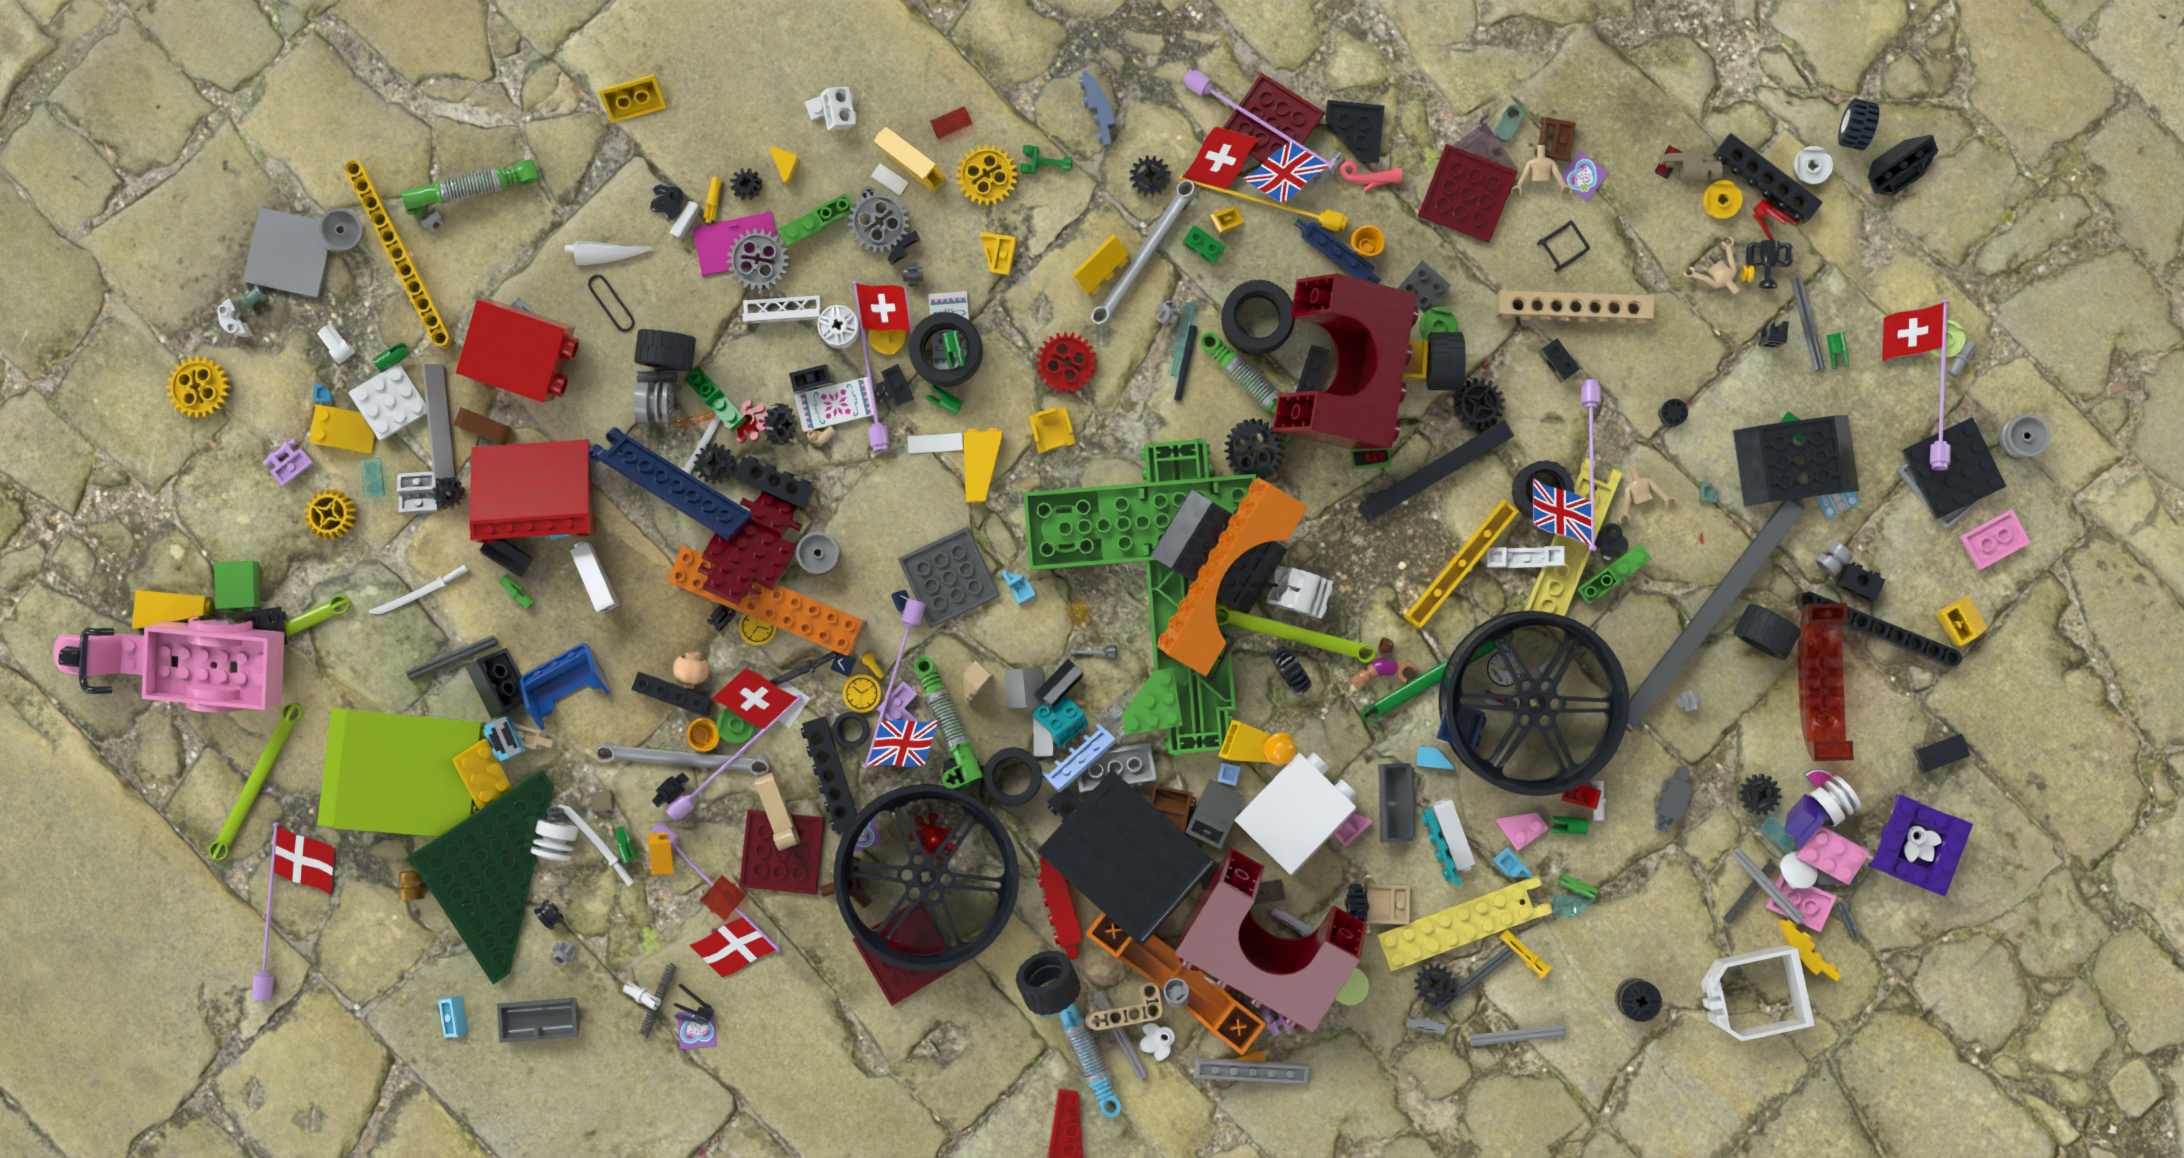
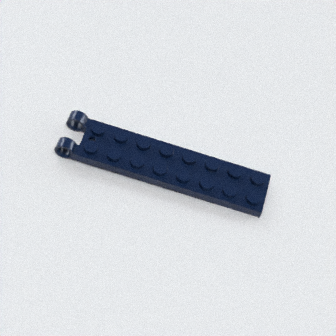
M613 427L606 433L607 441L614 445L609 451L599 444L593 445L588 450V455L593 461H601L726 540H729L751 518L752 513L622 433L616 427Z

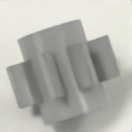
M1161 301L1155 310L1158 313V321L1163 324H1169V322L1173 324L1180 315L1177 312L1178 306L1172 301H1166L1165 303Z
M1693 689L1680 692V698L1676 699L1678 708H1684L1685 712L1699 708L1698 702H1702L1700 693H1694Z
M562 941L561 944L556 942L551 955H553V960L556 963L566 965L567 961L569 963L573 962L577 951L574 950L575 946L571 942Z

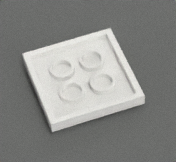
M399 363L348 392L380 442L427 415L425 402Z

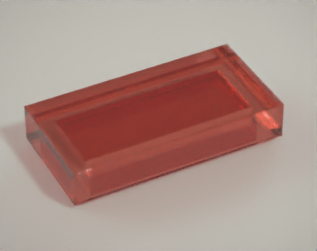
M965 106L930 121L937 139L973 125Z

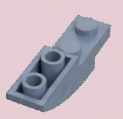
M1082 71V77L1079 78L1081 89H1085L1086 96H1083L1084 107H1088L1089 113L1097 112L1094 114L1095 125L1100 127V132H1097L1099 144L1103 143L1104 149L1110 148L1109 128H1115L1112 109L1099 84L1087 71Z

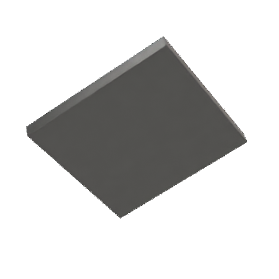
M968 526L898 558L917 601L926 603L923 615L929 628H933L1000 597Z

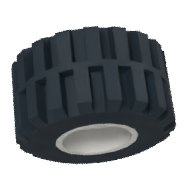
M1857 98L1852 99L1840 123L1838 132L1839 145L1864 151L1869 146L1878 125L1880 114L1878 104Z

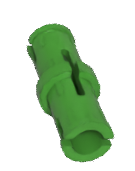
M509 574L500 579L499 583L510 593V597L512 599L515 598L525 610L535 602Z
M1564 873L1560 874L1559 878L1566 880V882L1558 879L1557 885L1572 890V893H1579L1594 900L1596 895L1589 893V891L1597 894V888L1582 883L1580 879L1576 880Z

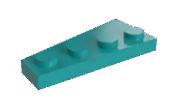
M1432 808L1422 810L1423 815H1421L1424 826L1429 828L1428 838L1430 843L1436 846L1437 851L1434 853L1438 863L1442 862L1444 870L1441 871L1445 881H1449L1454 886L1462 883L1460 877H1456L1454 874L1456 867L1451 857L1447 855L1448 847L1444 839L1440 837L1441 830Z

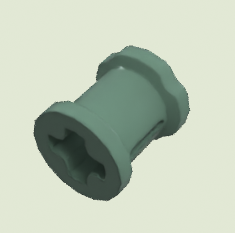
M256 285L255 289L240 295L249 309H252L253 305L261 300H267L264 291L259 285Z

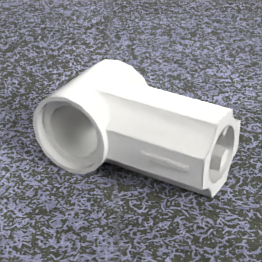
M332 324L324 326L317 333L329 348V353L338 364H341L355 353L353 347L341 337Z

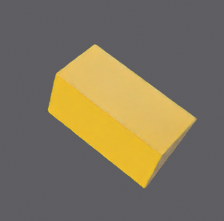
M655 74L599 90L611 124L666 108L661 86Z

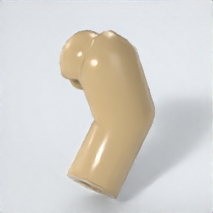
M830 425L823 432L808 431L807 438L812 443L824 444L836 431Z

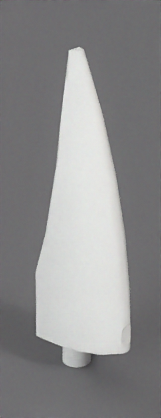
M576 241L574 245H565V253H574L576 266L609 263L652 250V247L621 246L597 241Z

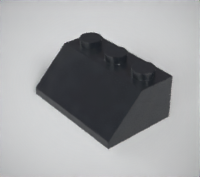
M507 648L479 658L466 667L491 719L525 704L520 685L522 676Z

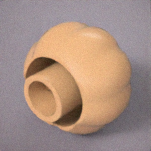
M687 651L685 655H680L675 660L673 673L675 678L683 683V687L694 688V685L703 683L709 674V666L700 653Z

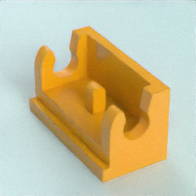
M648 833L652 875L674 873L670 839L661 840V838H668V833Z

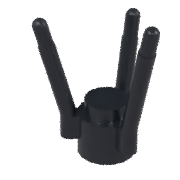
M679 984V987L702 1005L703 1008L699 1006L698 1010L695 1011L674 1003L675 1007L695 1015V1018L675 1014L674 1017L700 1025H708L714 1013L710 1009L711 1005L705 1003L684 985Z

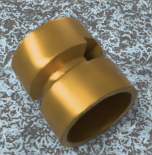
M417 871L399 872V883L402 885L399 888V900L425 899V888L422 887L424 881Z

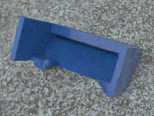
M581 643L525 673L520 679L526 710L541 730L545 729L543 717L552 714L555 708L554 701L587 684L591 689L602 688L606 695L610 694L606 676L592 650L586 643Z

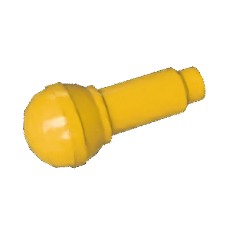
M869 652L865 653L861 659L862 663L869 666L879 679L884 677L882 670L875 662L874 655Z

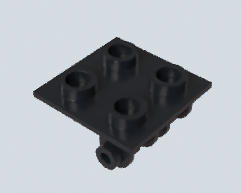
M281 606L243 612L244 623L253 621L252 629L285 632L284 645L288 644L284 619H286L287 615L285 611H282Z

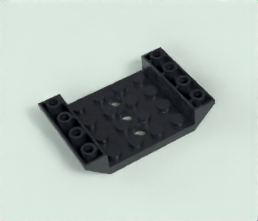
M1834 415L1733 430L1744 507L1859 491L1848 415ZM1795 435L1802 437L1801 445H1796L1793 442ZM1798 454H1802L1805 457L1803 465L1796 462ZM1801 473H1805L1808 476L1806 484L1799 481Z
M1191 489L1150 556L1192 582H1195L1199 576L1200 568L1207 563L1209 553L1213 548H1216L1219 543V537L1228 528L1229 520L1233 514ZM1276 541L1264 542L1248 549L1227 569L1220 582L1216 597L1240 612L1249 614L1288 549Z

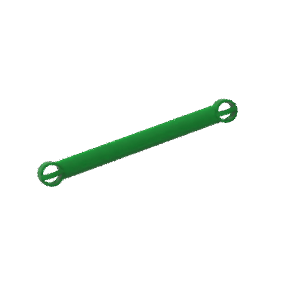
M1513 631L1510 633V641H1512L1514 638ZM1491 641L1484 642L1474 653L1468 665L1496 649L1494 643ZM1499 641L1501 645H1506L1505 642ZM1449 659L1376 702L1365 705L1361 710L1362 719L1368 723L1377 722L1382 715L1440 682ZM1367 707H1375L1373 710L1364 714V711ZM1378 711V716L1375 720L1366 719Z

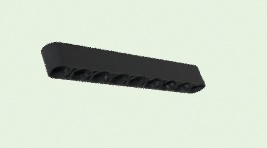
M1503 420L1370 498L1358 507L1367 522H1370L1515 435L1506 420Z
M1802 592L1795 597L1796 606L1804 611L1942 666L1954 667L1958 666L1962 661L1961 653L1954 648L1813 592ZM1805 595L1810 600L1807 606L1802 602ZM1822 603H1825L1827 605V611L1825 613L1822 612L1820 608ZM1840 610H1843L1845 612V618L1843 620H1841L1838 615ZM1858 617L1863 619L1862 627L1857 625ZM1877 624L1881 626L1880 634H1877L1875 632V626ZM1895 631L1899 634V640L1897 642L1893 639V633ZM1912 639L1917 641L1915 649L1911 646ZM1931 646L1935 648V654L1933 656L1929 653V648ZM1949 653L1953 655V661L1951 663L1947 660V656Z

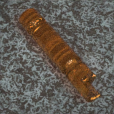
M710 411L676 420V426L679 428L688 424L691 425L708 419H714L715 413Z

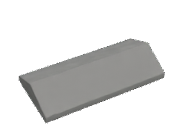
M1147 743L1107 750L1077 777L1080 793L1092 791L1111 769L1129 785L1157 781L1151 744Z

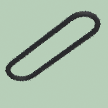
M602 275L591 276L588 281V287L620 331H630L634 326L633 316ZM599 277L605 282L628 314L632 322L629 328L623 329L618 325L592 289L591 281L594 278Z

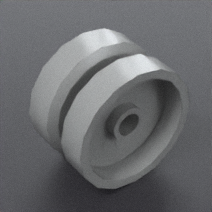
M335 208L329 210L321 217L317 225V236L319 242L326 249L332 252L343 253L357 245L362 236V225L360 219L353 212L344 208ZM338 226L344 230L342 233L336 231Z
M2026 414L2011 418L2005 422L2000 429L1998 438L2001 448L2007 455L2022 459L2043 452L2049 444L2051 435L2048 425L2042 418L2037 415Z
M819 531L808 533L802 537L796 549L797 561L801 567L809 573L818 575L832 571L839 563L841 555L836 540L827 533ZM820 549L821 555L817 557L814 551Z

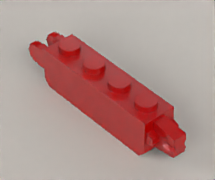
M1041 856L1039 857L1041 872L1037 880L1039 887L1044 888L1046 894L1042 897L1045 907L1049 906L1051 914L1048 915L1050 925H1054L1056 933H1053L1056 945L1060 944L1061 948L1065 947L1067 957L1075 961L1079 956L1077 944L1082 940V933L1066 878Z

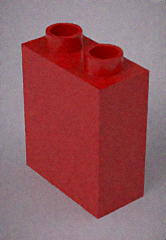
M490 298L477 299L456 374L542 403L553 401L555 396L561 398L566 391L569 379L568 375L562 374L566 359L572 361L579 347V339L573 337L575 327Z

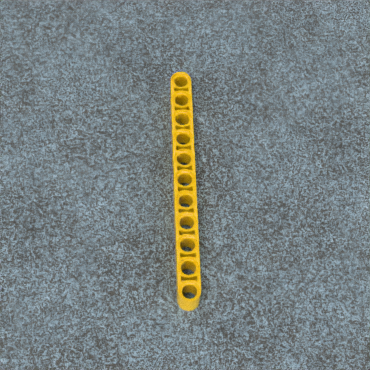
M357 160L348 161L345 165V172L426 331L435 345L444 349L449 348L453 343L452 334L366 167ZM359 166V172L353 174V169ZM364 183H368V188L365 191H361V186ZM376 200V206L370 208L371 201ZM384 216L385 222L379 225L378 220ZM393 233V240L387 242V236ZM402 250V256L396 259L397 251ZM407 267H411V273L405 276L404 270ZM419 284V291L414 293V285ZM428 301V307L423 310L421 308L422 303ZM436 317L437 324L430 326L431 319ZM445 334V342L439 343V337Z

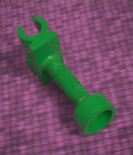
M1023 145V154L1033 155L1032 165L1021 164V173L1035 175L1038 164L1061 167L1064 172H1071L1072 157L1064 156L1062 160L1039 158L1038 146Z

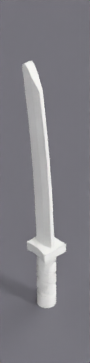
M716 414L684 468H681L690 475H692L691 471L696 465L693 461H698L699 459L695 454L701 455L700 448H706V444L709 443L721 420Z
M464 564L446 576L437 577L436 581L412 593L369 610V613L382 614L440 587L448 586L446 583L469 571V569Z
M559 804L558 807L564 809V813L609 861V866L615 868L628 887L631 886L634 881L620 864L619 860L621 859L615 857L605 843L571 807Z

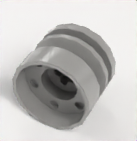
M637 382L635 384L633 404L634 417L637 423H650L652 414H654L657 423L661 422L662 417L664 423L671 422L674 410V395L670 383H664L662 390L661 383L657 382L654 391H652L650 382Z

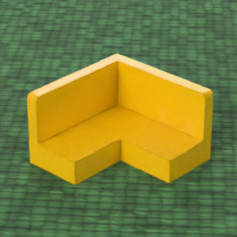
M1423 340V342L1409 341V344L1412 346V357L1405 366L1403 380L1424 381L1427 370L1428 340Z

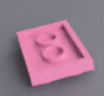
M2012 509L1959 536L1977 570H1981L2031 543Z
M1821 825L1807 843L1799 849L1796 856L1849 885L1867 858L1869 851Z
M1781 872L1775 886L1805 916L1801 924L1821 932L1836 897L1814 886L1804 889H1793L1789 887ZM1770 897L1766 908L1790 918Z

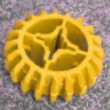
M325 488L324 493L317 491L318 497L315 495L311 496L313 502H306L310 507L309 509H304V512H307L308 515L303 518L304 520H309L306 527H312L310 532L316 533V537L321 538L323 536L324 540L329 538L336 540L337 536L340 538L344 537L343 531L350 533V530L347 528L348 526L354 527L351 520H356L357 517L352 516V513H356L357 509L351 508L355 503L349 501L350 496H344L343 491L337 492V489L332 488L330 492L329 489ZM334 499L327 507L320 506L324 501ZM340 504L343 507L344 516H341L339 513ZM324 511H331V513H333V516L337 518L329 517L327 515L328 513ZM317 512L321 515V525L317 520ZM333 522H340L336 528L327 530L328 526H331Z

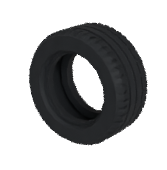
M1260 279L1246 281L1233 289L1227 297L1221 313L1222 329L1230 344L1239 351L1241 350L1243 353L1251 355L1268 354L1279 349L1289 338L1295 323V318H1291L1293 302L1288 293L1279 285ZM1252 298H1263L1271 302L1279 315L1277 329L1269 336L1261 338L1251 337L1244 333L1237 321V310L1242 303Z
M937 312L929 315V317H925L917 324L910 336L909 356L913 367L925 381L938 387L948 388L964 384V382H967V380L975 375L983 358V344L977 329L967 318L954 312ZM944 329L958 330L967 343L966 365H958L950 370H940L931 366L925 356V348L929 338L936 332Z

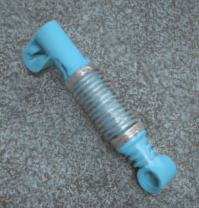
M1074 1002L1067 1009L1058 1013L1064 1025L1062 1028L1063 1032H1065L1066 1037H1069L1067 1040L1071 1044V1050H1074L1073 1053H1075L1076 1060H1078L1077 1063H1080L1079 1066H1081L1080 1069L1084 1073L1083 1076H1085L1084 1079L1088 1087L1095 1090V1095L1097 1094L1096 1099H1099L1098 1103L1102 1112L1108 1117H1114L1119 1114L1121 1105L1116 1093H1113L1114 1089H1111L1112 1085H1109L1111 1076L1108 1073V1069H1105L1107 1066H1103L1105 1063H1102L1103 1059L1100 1060L1102 1056L1099 1057L1101 1053H1098L1099 1050H1096L1098 1048L1095 1047L1096 1043L1093 1044L1095 1040L1092 1041L1094 1037H1090L1092 1036V1034H1089L1091 1031H1087L1089 1028H1086L1085 1018L1081 1017ZM1040 1015V1016H1042V1017H1049V1016H1051V1015ZM1109 1101H1113L1116 1104L1113 1111H1107L1105 1108Z

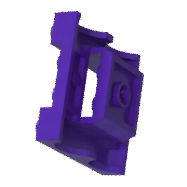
M1895 794L1893 812L1886 825L1882 828L1878 851L1873 860L1868 864V867L1945 897L1973 823L1948 815L1903 795ZM1920 826L1925 831L1935 830L1934 832L1941 838L1942 842L1933 846V861H1926L1917 857L1913 862H1910L1906 858L1904 846L1908 841L1907 832L1911 827ZM1915 832L1913 835L1914 839H1918L1919 834L1917 832Z

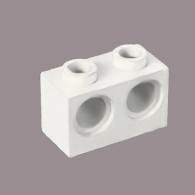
M849 87L827 88L821 93L828 131L850 129L856 124V113L853 111L852 106L853 96L850 93Z

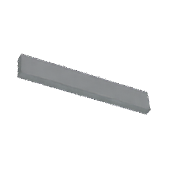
M424 364L422 369L434 479H443V477L447 479L455 478L443 364Z
M1196 1057L1193 1077L1195 1079L1308 1085L1310 1065L1304 1063Z

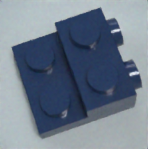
M1463 708L1457 713L1458 724L1465 739L1474 750L1475 746L1478 747L1480 743V729L1484 728L1487 717H1485V712L1472 708ZM1445 710L1436 738L1455 744L1447 724V713Z

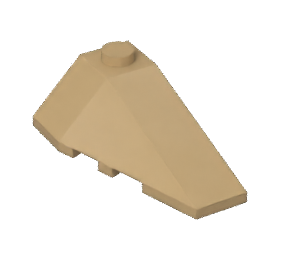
M976 660L974 663L970 661L963 669L965 671L963 674L964 700L967 705L971 703L994 676Z

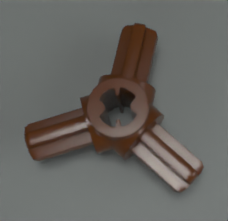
M854 856L856 861L861 862V858ZM852 866L851 870L858 872L860 866ZM853 876L848 879L850 880L849 882H853L851 890H848L847 887L849 897L852 896L863 908H866L872 900L860 889L862 886L858 882L860 877ZM834 883L820 886L822 897L835 894Z

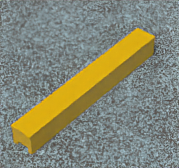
M1502 499L1403 617L1417 629L1421 628L1519 511L1513 508L1505 499Z

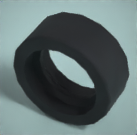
M846 712L836 718L833 723L832 733L839 745L845 748H855L866 742L869 737L870 726L867 719L860 713ZM846 719H856L862 725V734L855 741H847L840 734V726Z

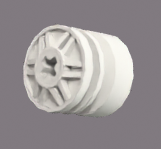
M830 306L818 318L817 327L819 334L827 345L834 349L850 348L860 337L859 320L852 310L846 306ZM836 322L842 324L840 330L834 328L836 327Z
M1837 775L1831 778V782L1827 781L1824 783L1826 790L1819 787L1808 795L1825 808L1830 815V819H1825V821L1832 827L1845 820L1843 811L1851 815L1854 813L1853 810L1857 811L1862 807L1854 790Z
M539 819L535 832L542 835L543 839L533 840L534 844L541 847H532L531 853L548 860L571 861L572 855L564 851H573L574 847L567 845L566 841H575L579 828L566 823L549 822Z

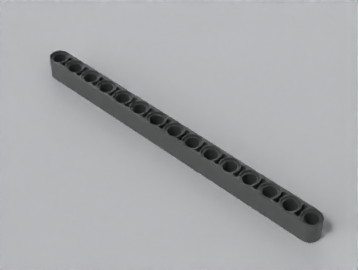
M1796 499L1785 500L1780 504L1629 699L1630 708L1626 727L1629 733L1641 722L1802 514L1805 506Z

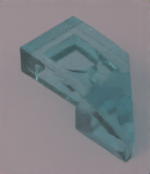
M1553 895V912L1551 914L1569 917L1578 916L1586 906L1593 903V900Z

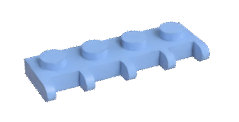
M1099 723L1095 725L1098 731L1090 738L1085 734L1082 737L1085 743L1076 751L1072 747L1068 749L1071 755L1062 763L1058 760L1054 762L1057 767L1049 775L1045 771L1042 772L1043 778L1059 793L1116 743V739Z

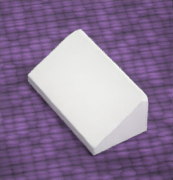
M691 201L687 203L672 227L671 235L679 240L684 238L701 210L697 203Z
M1033 717L1034 756H1053V739L1051 734Z

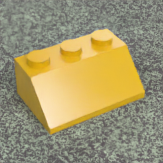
M1113 233L1072 273V280L1087 296L1090 294L1095 295L1102 288L1101 284L1105 280L1108 282L1116 274L1114 271L1118 267L1123 268L1129 262V252Z

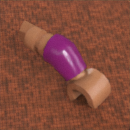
M1382 657L1371 661V664L1367 666V670L1364 671L1362 669L1350 680L1356 689L1370 682V678L1383 675L1394 676L1397 674L1398 678L1406 683L1407 678L1402 674L1403 669L1406 667H1412L1414 671L1419 669L1409 660H1404L1397 665V662Z

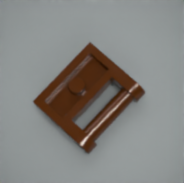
M1541 117L1540 124L1542 126L1538 145L1546 146L1549 126H1555L1551 149L1545 150V157L1568 162L1576 123Z

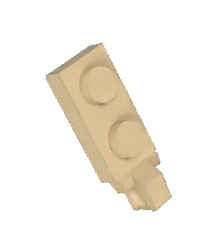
M514 723L524 747L535 750H542L543 746L554 748L556 740L547 738V733Z

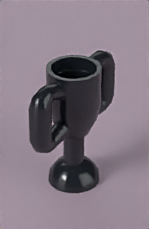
M1762 240L1760 243L1751 242L1747 245V264L1751 266L1763 265L1765 267L1764 280L1758 284V288H1778L1777 283L1772 280L1773 267L1775 265L1788 267L1792 264L1794 249L1791 244L1780 243L1777 240ZM1754 247L1760 249V259L1754 261ZM1786 248L1785 262L1778 260L1780 250Z

